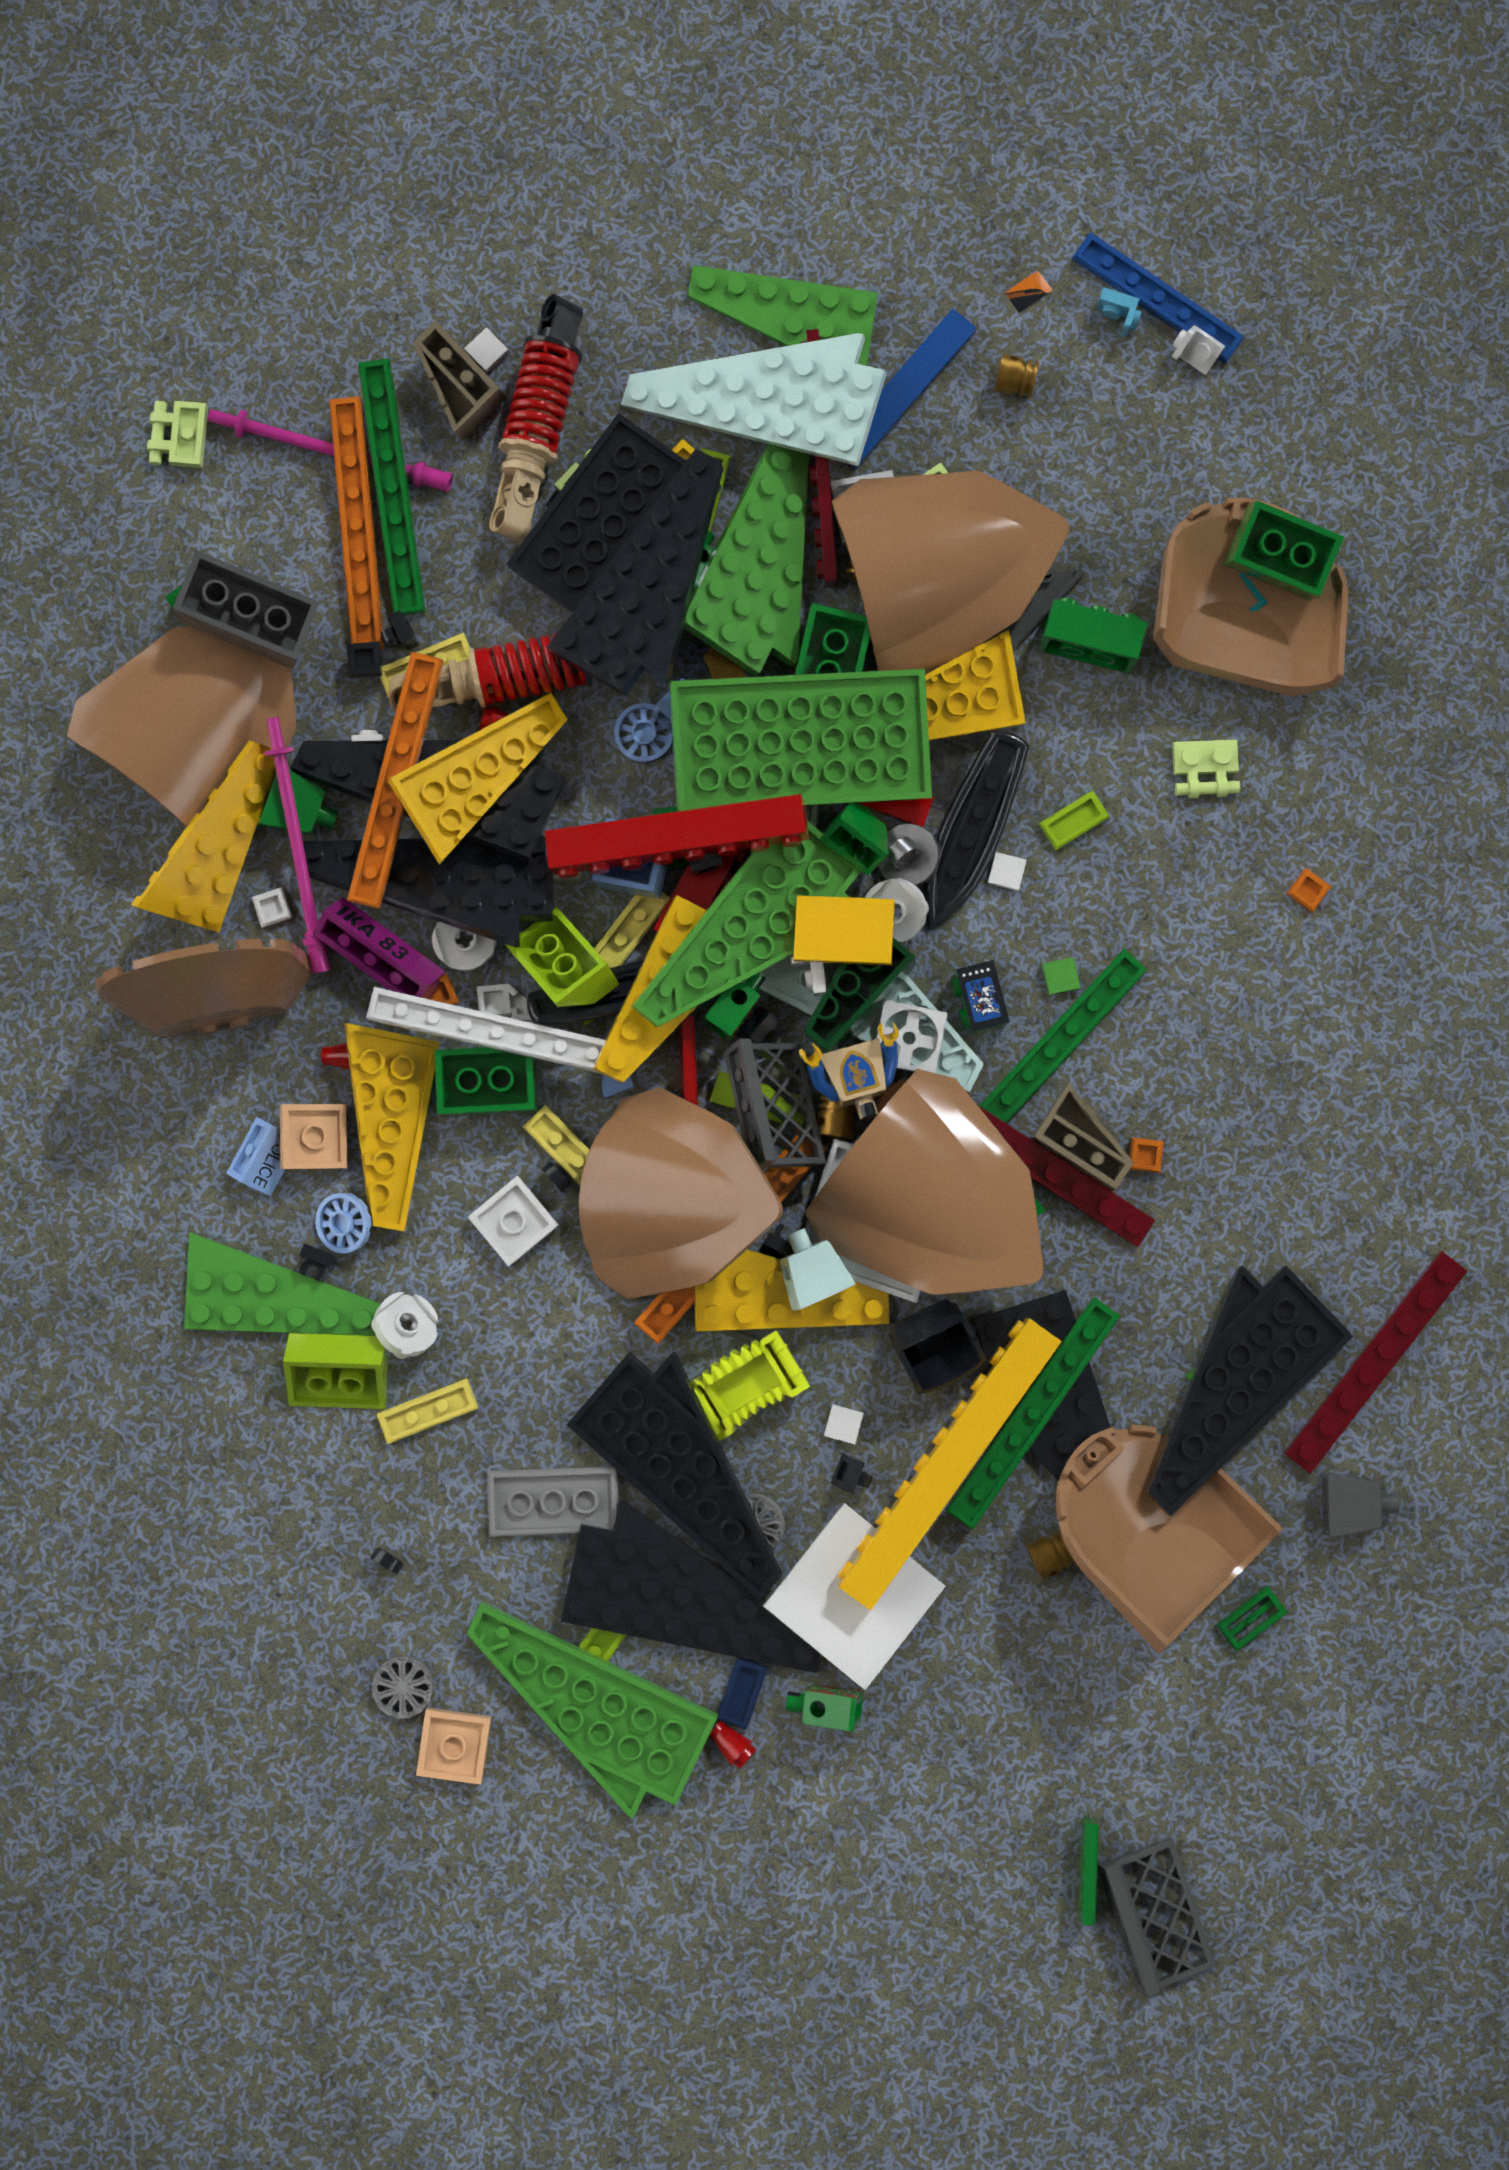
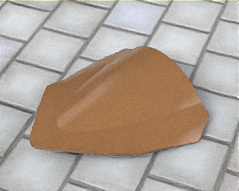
M978 470L860 479L832 501V506L858 583L878 671L925 669L926 675L985 642L1019 620L1069 534V524L1064 517L1016 489Z
M191 626L172 628L144 651L76 700L67 737L118 770L187 827L196 813H201L210 801L208 797L214 789L218 790L228 776L227 770L249 740L272 748L267 718L279 717L285 748L289 746L296 730L291 668Z
M916 1069L856 1141L805 1211L819 1242L828 1240L838 1255L930 1295L1029 1285L1039 1281L1043 1275V1258L1030 1170L956 1078Z
M661 1087L620 1100L615 1112L603 1125L590 1148L582 1173L579 1193L581 1232L585 1247L592 1261L593 1271L607 1286L628 1300L711 1282L773 1227L781 1218L783 1212L779 1197L734 1125Z

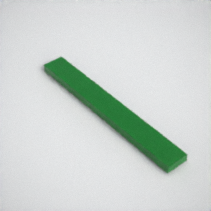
M387 358L359 362L358 367L393 613L399 610L404 615L426 613L391 360Z
M1124 948L979 1106L1007 1123L1148 969Z
M1095 1297L1091 1298L945 1510L970 1529L973 1530L1121 1315Z

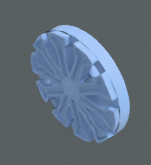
M649 703L632 705L625 709L616 721L614 728L616 744L622 754L633 761L641 763L655 761L665 755L673 740L670 732L668 736L657 734V732L666 729L661 724L655 726L654 724L657 720L653 716L650 720H647L646 712L648 710L653 711L656 705ZM633 711H640L641 720H637L633 715ZM625 717L629 718L633 726L623 724L622 721ZM623 730L630 732L631 735L619 737V732ZM634 740L630 749L626 750L623 745ZM654 740L664 742L665 746L663 749H660ZM641 745L642 755H634V752ZM647 745H650L655 755L648 756Z
M336 1193L325 1198L320 1204L316 1213V1229L319 1238L330 1250L336 1253H349L360 1249L368 1241L370 1227H372V1218L367 1211L368 1207L361 1199H358L352 1193ZM360 1213L362 1218L356 1219L355 1217ZM324 1214L329 1216V1220L324 1218ZM356 1225H363L362 1230ZM327 1227H329L330 1232L328 1234H326L325 1231ZM338 1236L337 1244H334V1238Z

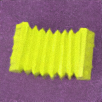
M777 1330L765 1336L760 1342L754 1340L751 1343V1347L744 1344L741 1347V1352L733 1349L729 1357L724 1355L720 1358V1363L713 1362L711 1364V1371L706 1369L702 1372V1377L699 1376L691 1381L719 1441L737 1430L736 1425L741 1427L745 1423V1419L748 1420L752 1416V1413L754 1415L758 1413L759 1407L764 1409L768 1406V1403L774 1405L777 1400L782 1402L785 1399V1395L793 1398L810 1387L802 1373L803 1370L797 1365L787 1348L788 1345L784 1343Z

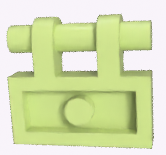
M155 401L154 412L150 413L149 421L152 425L151 439L147 441L149 464L160 466L162 454L168 453V462L171 466L203 468L208 406L206 403L174 401L173 413H167V403ZM172 426L171 440H164L165 427Z
M1237 740L1173 742L1174 775H1187V783H1175L1176 796L1188 795V798H1199V795L1216 794V797H1227L1228 794L1240 793V781H1228L1226 773H1237L1239 771ZM1198 774H1215V782H1199Z

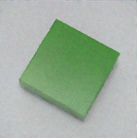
M1074 957L1041 965L1048 996L1081 988Z

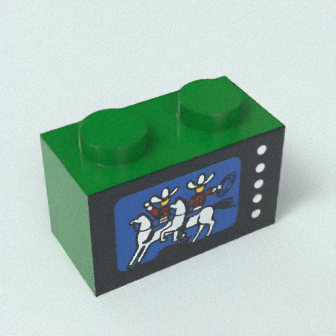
M994 960L955 970V978L950 979L954 997L960 996L963 1009L958 1010L962 1028L968 1027L969 1033L973 1034L1007 1025L1010 1021Z

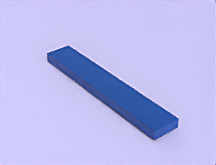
M1092 232L1088 234L1072 257L1073 261L1117 291L1139 298V306L1180 333L1183 329L1188 332L1195 325L1225 345V348L1217 358L1224 364L1227 363L1244 339V336Z
M952 309L882 389L859 465L976 332L977 328L955 309ZM848 464L854 470L858 468L856 465Z

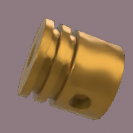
M1003 353L994 391L1015 396L1017 393L1020 398L1026 395V399L1030 400L1039 362L1035 361V364H1032L1030 359L1024 362L1022 357Z
M820 1096V1101H823L822 1104H819V1109H822V1111L818 1112L817 1118L820 1136L853 1139L856 1116H853V1113L857 1112L854 1105L841 1108L838 1102H831L825 1096Z
M1060 1529L1057 1530L1058 1534L1056 1535L1052 1532L1049 1538L1044 1536L1025 1545L1042 1581L1063 1572L1062 1568L1064 1567L1069 1569L1070 1564H1073V1566L1077 1565L1065 1545Z

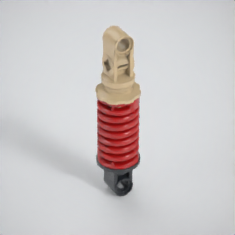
M551 294L542 306L537 335H531L524 339V354L521 359L522 367L517 375L516 391L513 392V402L510 404V414L506 420L507 425L504 428L501 442L498 445L499 450L506 454L507 457L501 466L503 474L497 491L494 510L490 517L489 528L492 532L517 543L523 542L531 530V520L538 499L539 487L545 479L544 468L545 466H552L557 462V448L561 439L558 433H561L564 427L562 421L566 418L565 410L569 407L568 399L572 394L570 387L574 385L575 379L573 376L577 373L579 363L583 357L582 352L574 346L578 328L583 318V309L556 294Z
M547 635L540 637V646L534 637L528 640V648L524 640H518L516 642L517 651H515L514 645L511 642L505 643V653H503L501 646L498 644L492 648L469 649L467 660L456 662L455 659L449 660L448 665H443L432 707H439L452 702H457L460 705L465 704L466 700L477 699L481 708H484L494 703L495 700L498 703H503L505 701V693L508 699L513 701L518 698V693L522 698H528L530 691L533 695L538 696L542 693V689L545 693H552L554 686L556 690L563 691L566 687V682L570 689H574L576 684L577 686L593 687V677L552 655L547 649L548 644L551 642ZM399 673L393 676L389 683V702L395 710L397 709L400 697L396 692L402 689L406 673Z

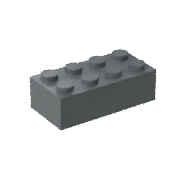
M196 550L172 609L171 619L294 668L319 601Z

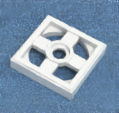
M884 1000L879 1023L883 1026V1034H890L893 1031V1028L885 1027L887 1020L891 1016L901 1011L908 1012L906 1024L900 1030L898 1029L899 1036L895 1040L900 1047L897 1069L910 1072L921 1069L935 1073L948 1013ZM921 1015L927 1016L936 1028V1037L923 1035L918 1030ZM877 1032L876 1039L879 1038L881 1044L882 1040L879 1036V1033ZM911 1032L915 1035V1042L913 1044H906L903 1041L905 1033ZM918 1047L933 1050L932 1055L923 1063L910 1065L913 1051Z

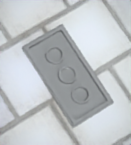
M613 1467L488 1471L489 1537L579 1534L581 1523L613 1530L619 1503L618 1471Z

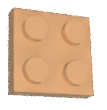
M346 1104L280 1105V1170L347 1168Z
M427 1707L425 1710L416 1776L481 1785L492 1716Z

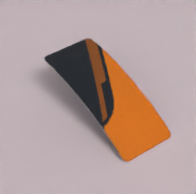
M1036 271L1005 294L1018 313H1020L1053 289L1039 271Z

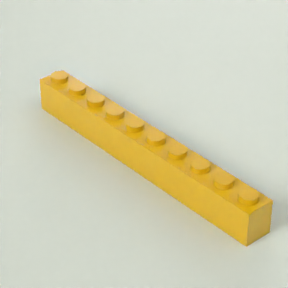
M1026 1318L1023 1322L1018 1320L1013 1325L1007 1335L1011 1340L1004 1349L999 1346L991 1356L989 1363L992 1364V1367L986 1375L980 1373L970 1387L974 1392L967 1402L961 1400L954 1408L951 1416L955 1419L948 1428L942 1426L932 1440L935 1447L929 1455L923 1453L913 1467L917 1472L911 1481L904 1480L894 1494L898 1499L891 1509L885 1507L878 1515L875 1523L879 1526L872 1536L868 1533L864 1535L856 1547V1550L859 1551L857 1557L852 1563L847 1560L837 1574V1577L840 1578V1581L837 1583L838 1587L870 1611L1062 1342L1030 1318Z

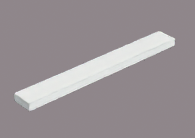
M377 987L373 988L366 1016L367 1020L596 1073L599 1072L592 1068L606 1041Z

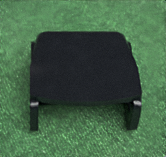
M947 1299L932 1304L894 1323L891 1326V1333L888 1334L917 1395L946 1387L969 1375L986 1362L982 1347L969 1322L963 1316L957 1304Z

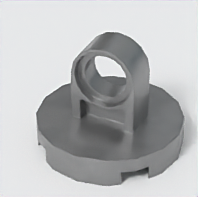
M914 824L898 825L887 832L889 853L878 865L882 875L887 880L899 877L913 883L917 887L929 882L938 871L939 853H941L935 836L925 828Z

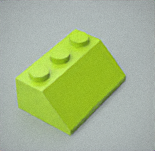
M557 906L553 908V921L535 922L521 933L520 947L506 944L509 951L557 1007L595 1004L619 985L608 964Z
M289 1333L283 1358L289 1406L386 1409L388 1350L380 1343L377 1336Z

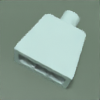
M805 1228L787 1235L794 1253L780 1259V1266L792 1311L801 1310L856 1285L828 1240L812 1245Z

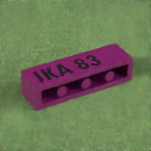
M344 897L324 910L312 933L390 991L428 999L432 996L445 974L443 969Z

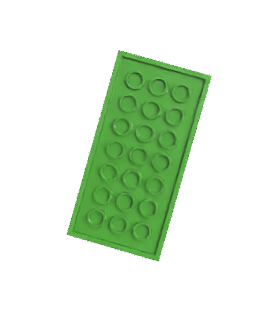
M925 669L669 682L677 812L797 794L802 795L805 806L932 798Z

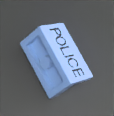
M256 1117L226 1174L251 1188L271 1196L285 1171L280 1170V1129Z

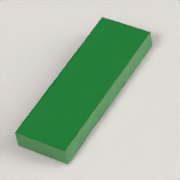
M1082 1817L1078 1918L1082 1925H1094L1096 1921L1099 1825L1094 1818Z

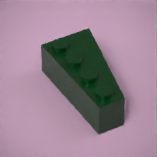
M893 937L892 965L841 963L826 993L823 994L804 1029L806 1038L811 1043H814L824 1054L839 1050L916 966L915 956Z

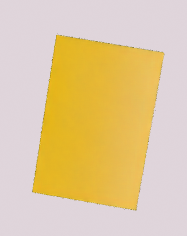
M797 895L793 960L795 962L892 965L895 900Z

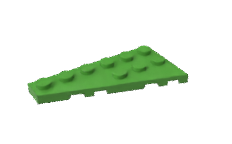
M693 265L688 299L720 315H724L750 330L753 329L782 346L801 344V341H807L806 330L819 329L820 340L856 333L863 334L865 341L858 364L867 366L878 296L877 292Z
M189 1232L184 1329L376 1336L371 1327V1322L381 1303L323 1281L319 1283L315 1278L306 1275L302 1276L291 1269Z

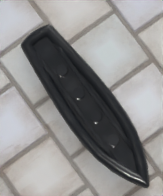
M997 729L990 732L941 824L936 837L941 852L939 853L938 871L924 885V898L929 906V911L926 915L928 930L938 927L965 903L981 881L998 847L1030 747L1025 740L1014 733Z
M644 960L611 967L610 969L619 985L595 1004L557 1007L543 989H539L527 995V1012L534 1024L542 1026L616 1016L619 1014Z

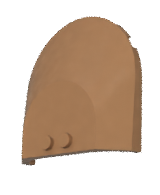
M1226 498L1222 504L1211 505L1210 502H1207L1191 510L1188 516L1177 524L1171 534L1162 561L1153 640L1173 666L1291 697L1336 687L1344 675L1348 612V586L1343 567L1336 566L1335 563L1333 564L1321 596L1311 601L1244 574L1268 602L1258 611L1252 612L1249 609L1259 601L1241 579L1240 572L1224 566V562L1247 505L1256 500L1249 498ZM1260 501V502L1265 503V504H1267V505H1269V506H1272V507H1274V508H1277V509H1279V510H1282V511H1284V512H1286V513H1289V514H1291V515H1294V516L1298 517L1297 515H1295V514L1291 513L1290 511H1288V510H1286V509H1283V508H1281V507H1279V506H1277V505H1274V504H1271V503H1268V502H1265V501Z
M244 939L235 941L236 949L219 951L217 943H210L132 961L134 970L123 973L122 966L114 967L102 973L103 977L96 978L95 986L100 999L155 1036L164 1039L198 1031L199 1036L217 1033V1027L229 1024L230 1029L241 1028L249 1025L248 1020L287 1012L312 973L310 971L308 954L292 942L283 939L270 940L271 947H263L261 939Z
M1131 1425L1129 1429L1117 1430L1111 1427L1090 1436L1082 1442L1065 1463L1057 1486V1519L1065 1545L1078 1567L1160 1654L1283 1529L1221 1468L1172 1516H1168L1146 1493L1168 1436L1156 1433V1427L1145 1425Z

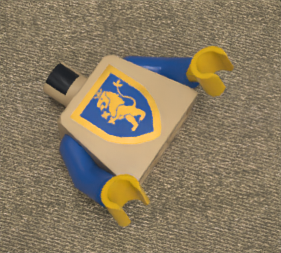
M893 1022L894 1028L890 1034H883L882 1024L878 1025L877 1030L882 1040L881 1044L879 1038L822 1054L821 1050L812 1043L814 1054L811 1057H806L804 1050L801 1048L799 1056L808 1064L807 1069L814 1087L831 1102H838L841 1108L855 1104L860 1120L876 1117L878 1111L874 1099L885 1095L886 1088L893 1083L898 1066L897 1043L895 1040L899 1036V1031L896 1024Z

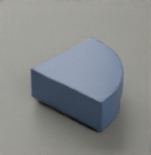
M605 1075L603 1077L602 1093L604 1099L634 1088L630 1076L623 1083H619Z

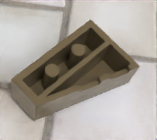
M435 320L413 344L436 390L438 399L446 412L454 434L463 441L507 396Z
M1070 1082L1064 1085L1030 1138L1110 1191L1117 1190L1134 1163L1111 1133L1096 1118L1090 1107L1076 1093Z

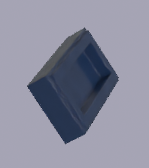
M736 1657L717 1713V1720L747 1730L768 1668L767 1665Z

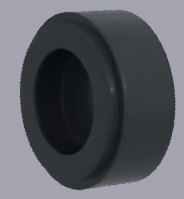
M553 1161L548 1162L541 1168L562 1193L571 1186V1182Z
M380 1547L376 1548L370 1557L397 1575L403 1567L401 1560Z

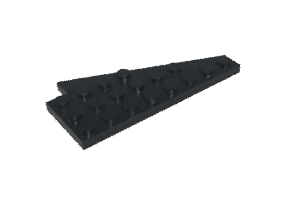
M541 836L530 863L463 838L440 865L423 838L398 839L382 903L513 947H520L521 922L553 921L554 874L548 869L545 836ZM362 840L303 841L309 877L349 891Z
M1243 1265L1239 1266L1234 1273L1146 1489V1493L1168 1516H1172L1354 1337L1287 1266L1281 1267L1263 1286Z
M619 1500L613 1530L581 1523L561 1622L817 1673L820 1659L818 1651L763 1607L767 1601L763 1597L761 1600L756 1598L736 1578L624 1500Z

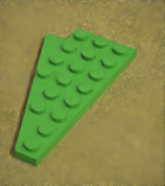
M771 444L766 445L692 592L684 629L753 676L760 674L769 653L788 666L796 664L798 660L809 454Z
M807 821L809 840L802 841L801 845L783 847L782 844L769 845L770 848L768 850L752 852L632 1004L631 1008L653 1026L659 1027L794 954L797 895L849 897L844 892L861 870L821 841L823 833L809 821Z
M482 1601L466 1634L629 1817L634 1818L645 1792L676 1806L718 1714Z

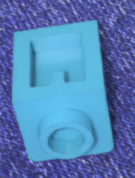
M1103 287L1096 309L1102 311V315L1110 319L1126 318L1120 336L1127 337L1130 328L1136 330L1142 312L1136 310L1139 298Z

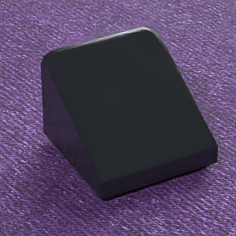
M718 853L705 854V858L701 860H688L692 876L722 868L723 866L722 857Z

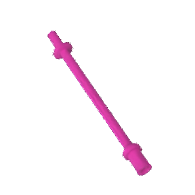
M210 409L208 413L209 422L234 428L236 438H242L245 432L334 457L333 443L249 420L246 410H240L238 416ZM367 453L368 467L373 468L371 454ZM422 461L413 466L406 464L407 477L410 478L414 486L420 488L424 485L443 490L447 493L450 491L453 473L427 467V463Z
M279 717L267 718L272 750L264 751L265 756L274 757L307 929L302 942L303 945L307 946L311 973L331 970V966L329 965L326 944L312 934L318 919L286 754L294 750L293 747L285 748Z

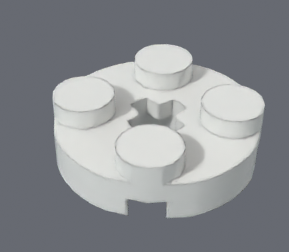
M894 877L881 881L872 887L865 896V898L894 899L895 904L901 906L902 916L901 918L898 915L894 916L893 937L898 942L907 941L914 937L926 922V915L929 911L928 903L925 901L920 889L907 880Z
M438 922L432 934V944L438 958L449 968L462 972L474 971L484 966L494 956L497 941L466 931L467 935H473V940L470 941L469 947L464 948L462 944L457 945L456 939H459L460 932L465 930Z
M397 1292L387 1297L377 1308L375 1317L371 1322V1327L380 1343L399 1359L422 1354L434 1343L438 1332L436 1333L438 1317L432 1305L419 1295H403L405 1292ZM400 1318L403 1321H411L412 1325L409 1327L411 1331L402 1328Z

